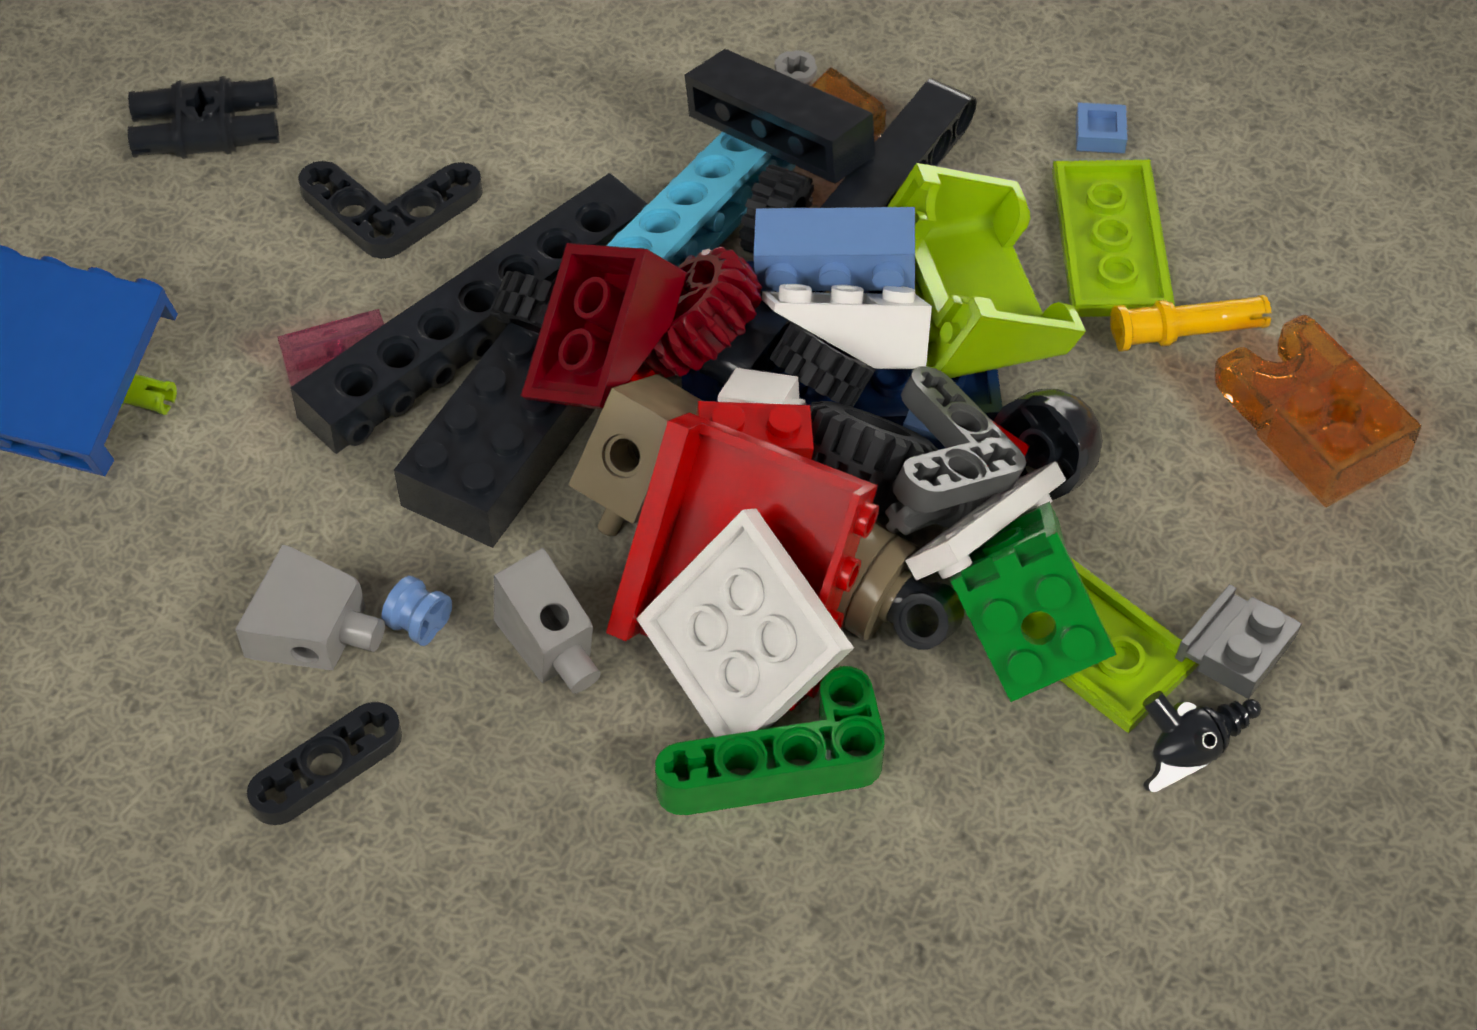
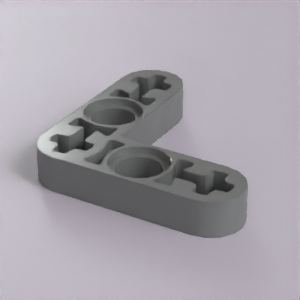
M927 366L915 368L901 393L902 401L943 444L945 449L905 460L892 485L893 493L897 499L915 511L927 513L1012 489L1026 465L1025 456L1020 449L945 373Z

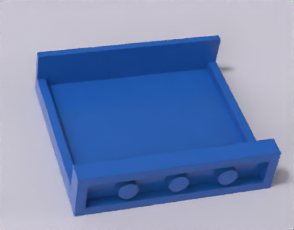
M0 245V450L106 476L115 459L104 444L159 318L176 320L178 315L165 290L157 283L147 279L138 278L135 282L116 278L108 271L100 268L90 267L87 271L69 267L64 262L53 257L43 256L39 260L22 256L17 251Z

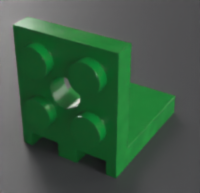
M1050 501L1021 514L969 554L973 562L971 565L950 576L951 583L1010 702L1117 655L1115 647L1066 549L1060 523ZM1037 611L1049 614L1055 621L1052 632L1040 639L1027 636L1021 628L1025 617Z

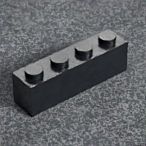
M723 49L684 75L690 117L829 182L838 183L875 156L872 112L728 49Z

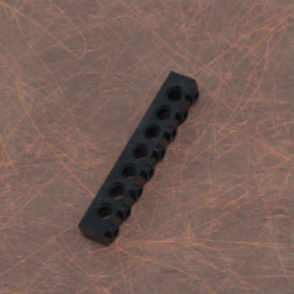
M608 173L290 387L297 418L335 454L348 445L357 446L362 444L372 434L374 427L390 416L399 417L405 414L412 407L416 398L432 387L438 389L448 384L454 377L456 370L472 359L481 360L508 325L499 321L497 317L492 316L490 312L507 271L521 272L525 276L526 274L533 275L538 280L543 281L544 279L552 282V285H554L567 243L607 246L614 239L615 235L622 231L642 211L647 203L615 176Z

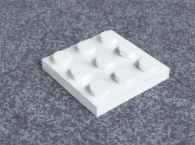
M743 509L636 618L715 737L770 728L854 649L757 509Z

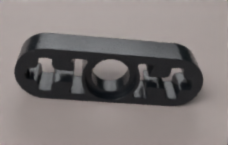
M365 703L258 772L251 779L247 788V798L254 816L259 821L268 825H281L290 822L393 753L402 739V730L396 711L385 703ZM372 723L377 728L383 726L385 734L380 738H376L371 733L365 735L364 726ZM344 738H349L351 746L356 744L357 755H351L348 744L343 740ZM331 753L342 758L340 767L331 774L318 775L310 770L313 760L322 754ZM300 770L302 779L308 786L306 789H302L299 780L295 782L292 772ZM274 787L278 792L284 791L287 799L283 803L277 804L272 799L267 800L265 792Z

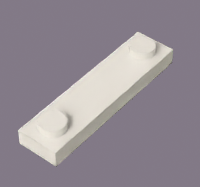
M1057 462L1050 463L1018 478L1012 489L993 495L905 561L914 578L919 580L938 571L941 578L945 579L962 571L973 563L969 554L1021 514L1049 501L1051 503L1053 500L1049 493L1066 481Z

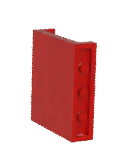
M690 412L668 420L606 633L624 641L631 639L639 633L648 637L636 618L743 509L758 510L841 629L844 613L837 610L843 592H849L852 589L860 571L861 560L855 558L861 537L866 539L869 536L877 519L879 506L872 502L878 485ZM822 679L789 710L792 711L807 699L808 696L814 698L820 690Z

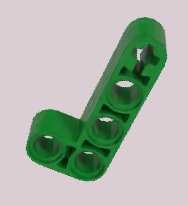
M840 666L829 671L820 683L819 721L677 742L668 745L660 751L655 760L656 795L660 805L666 811L675 815H692L858 789L871 785L879 778L882 772L885 734L873 685L868 675L852 666ZM840 701H849L854 703L855 705L841 706L836 703ZM860 750L868 755L855 757L846 752ZM803 759L810 763L804 766H796L790 764L789 761ZM736 768H746L752 772L745 775H736L730 771ZM709 771H714V778H708ZM678 777H686V781H678Z

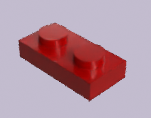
M698 401L697 416L812 459L814 446L810 405Z

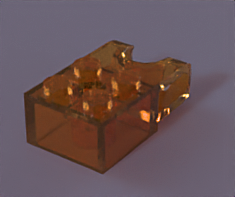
M1305 314L1299 315L1283 324L1277 344L1278 355L1282 362L1264 360L1246 347L1236 348L1217 359L1215 364V383L1220 392L1257 430V436L1325 508L1409 462L1422 425L1310 316Z

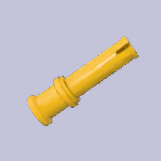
M1266 295L1174 306L1172 302L1167 300H1158L1151 307L1127 309L1125 305H1115L1110 315V329L1117 349L1120 352L1128 351L1131 345L1158 342L1164 347L1175 343L1177 338L1182 336L1258 327L1267 328L1271 323V318L1269 316L1262 317V314L1271 313V306Z

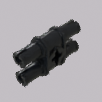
M220 76L219 80L183 83L182 80H177L176 83H172L171 88L128 92L129 110L134 123L143 120L172 118L170 123L136 127L128 126V142L133 158L143 155L176 153L177 157L186 159L190 154L220 151L231 154L239 146L273 142L275 144L280 142L275 112L236 116V112L278 108V95L274 77L232 82L231 78H226L225 76Z

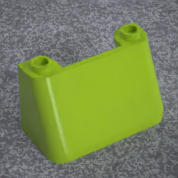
M916 163L887 207H915V294L932 306L926 366L945 373L949 378L1061 356L1072 350L1086 332L1077 311L1070 304L1056 302L1042 312L1013 247L1030 222V210L1018 181Z

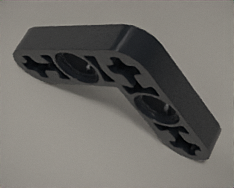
M317 161L310 163L300 171L298 176L303 199L364 252L380 259L391 258L400 254L475 204L483 193L480 171L475 166L464 162L452 163L443 167L387 205L383 204L332 162ZM330 182L331 190L334 193L332 196L330 195V190L323 184ZM455 182L458 184V185H455V186L451 187V184H453V183H455ZM466 183H468V185H469V186H467V187L461 186V185H465ZM357 205L365 208L357 216L349 217L340 214L348 206ZM420 206H428L435 209L432 214L426 217H414L410 214L413 209ZM373 222L375 225V229L382 234L380 236H377L376 238L374 235L373 227L371 225ZM392 233V237H389V238H386V237H385L386 235H389V234Z

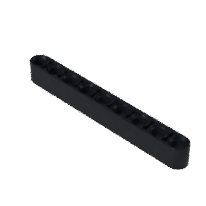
M933 78L926 81L876 140L875 156L847 175L820 208L887 207L916 163L938 166L968 129L975 114L977 99ZM761 291V292H760V296H761V298H762V292H776V291ZM812 291V292L825 293L826 291ZM761 300L760 305L754 309L756 312L755 318L744 326L745 333L738 335L731 342V348L723 349L718 354L716 360L710 359L706 361L699 371L723 384H726L736 368L770 373L776 365L774 364L775 362L771 361L770 356L791 321L774 312Z

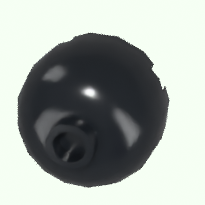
M1037 389L1028 392L1003 406L994 419L995 423L1029 446L1025 455V466L1039 469L1059 461L1064 467L1062 473L1066 481L1049 493L1052 500L1062 497L1081 486L1099 463L1103 443L1100 424L1092 409L1078 396L1060 389ZM1025 467L1022 473L1020 474L1019 478L1028 474Z

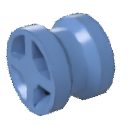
M408 575L402 578L389 593L381 613L382 619L389 628L393 630L404 629L408 631L412 641L420 646H426L448 622L452 610V600L450 596L441 591L429 592L426 590L423 581Z

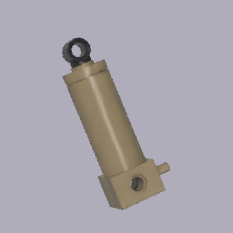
M658 374L611 389L569 482V486L605 507L597 527L602 534L607 536H616L624 519L632 524L639 521L668 420L689 412L696 415L698 401H703ZM875 522L871 533L866 539L861 537L855 558L861 560L860 571L852 589L849 592H843L837 610L844 613L841 627H845L846 630L863 640H868L876 633L883 622L889 621L894 624L897 635L906 645L918 650H925L939 645L952 635L962 624L965 613L956 591L951 586L941 582L925 584L914 578L905 560L919 551L920 547L896 533L892 534L886 527ZM921 604H926L936 611L939 619L938 627L930 626L923 621L919 609Z

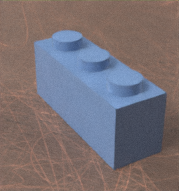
M915 207L756 208L754 269L757 280L762 286L761 291L779 292V286L782 284L806 285L811 287L812 291H831V287L834 285L858 286L863 288L864 291H883L885 286H904L915 290Z

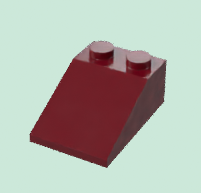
M567 243L521 397L533 401L602 410L611 389L628 383L671 326L687 272L644 248Z

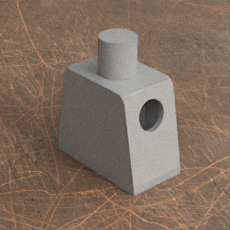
M282 545L235 630L245 658L333 671L346 645L375 652L382 641L385 622L383 619L363 614L366 606L360 582L355 577L290 546Z
M541 548L494 575V622L543 684L559 674L572 693L582 692L593 685L599 679L601 673L589 657L593 631L592 623L545 549Z

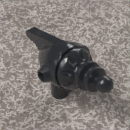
M1162 691L1151 694L1144 700L1142 705L1162 732L1153 749V757L1156 761L1155 771L1144 782V788L1150 792H1156L1218 759L1226 751L1230 742V736L1240 735L1241 729L1249 727L1250 719L1257 718L1262 710L1260 703L1255 699H1247L1242 705L1237 701H1233L1229 705L1225 703L1219 705L1216 711L1208 706L1202 705L1197 707L1190 702H1178L1173 707Z

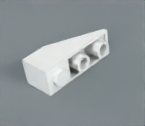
M782 284L779 286V292H762V300L774 312L875 369H915L926 366L932 306L917 296L912 288L885 286L883 287V294L863 293L864 289L858 286L834 285L831 287V293L812 292V288L806 285Z

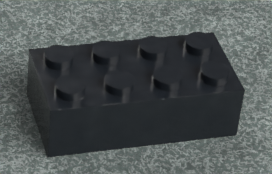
M510 322L395 467L394 475L402 507L493 548L595 410L593 408L527 400L521 397L539 334Z

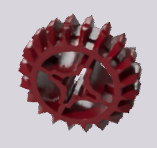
M723 247L714 248L712 251L709 248L704 249L697 257L690 255L684 263L677 266L687 272L673 322L643 362L646 367L650 366L656 374L661 373L665 378L675 374L681 377L686 375L691 368L695 371L700 370L706 361L710 359L716 360L718 354L723 349L731 348V342L738 335L745 333L744 326L746 323L755 318L756 312L754 309L760 305L762 300L760 296L762 286L750 265L733 250H726Z

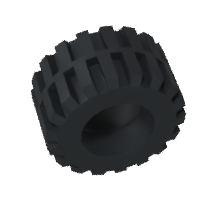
M831 401L812 402L810 405L814 446L811 460L878 485L872 503L879 506L878 513L886 515L885 511L888 506L899 502L893 493L892 485L905 460L938 450L931 441L922 435L872 413Z

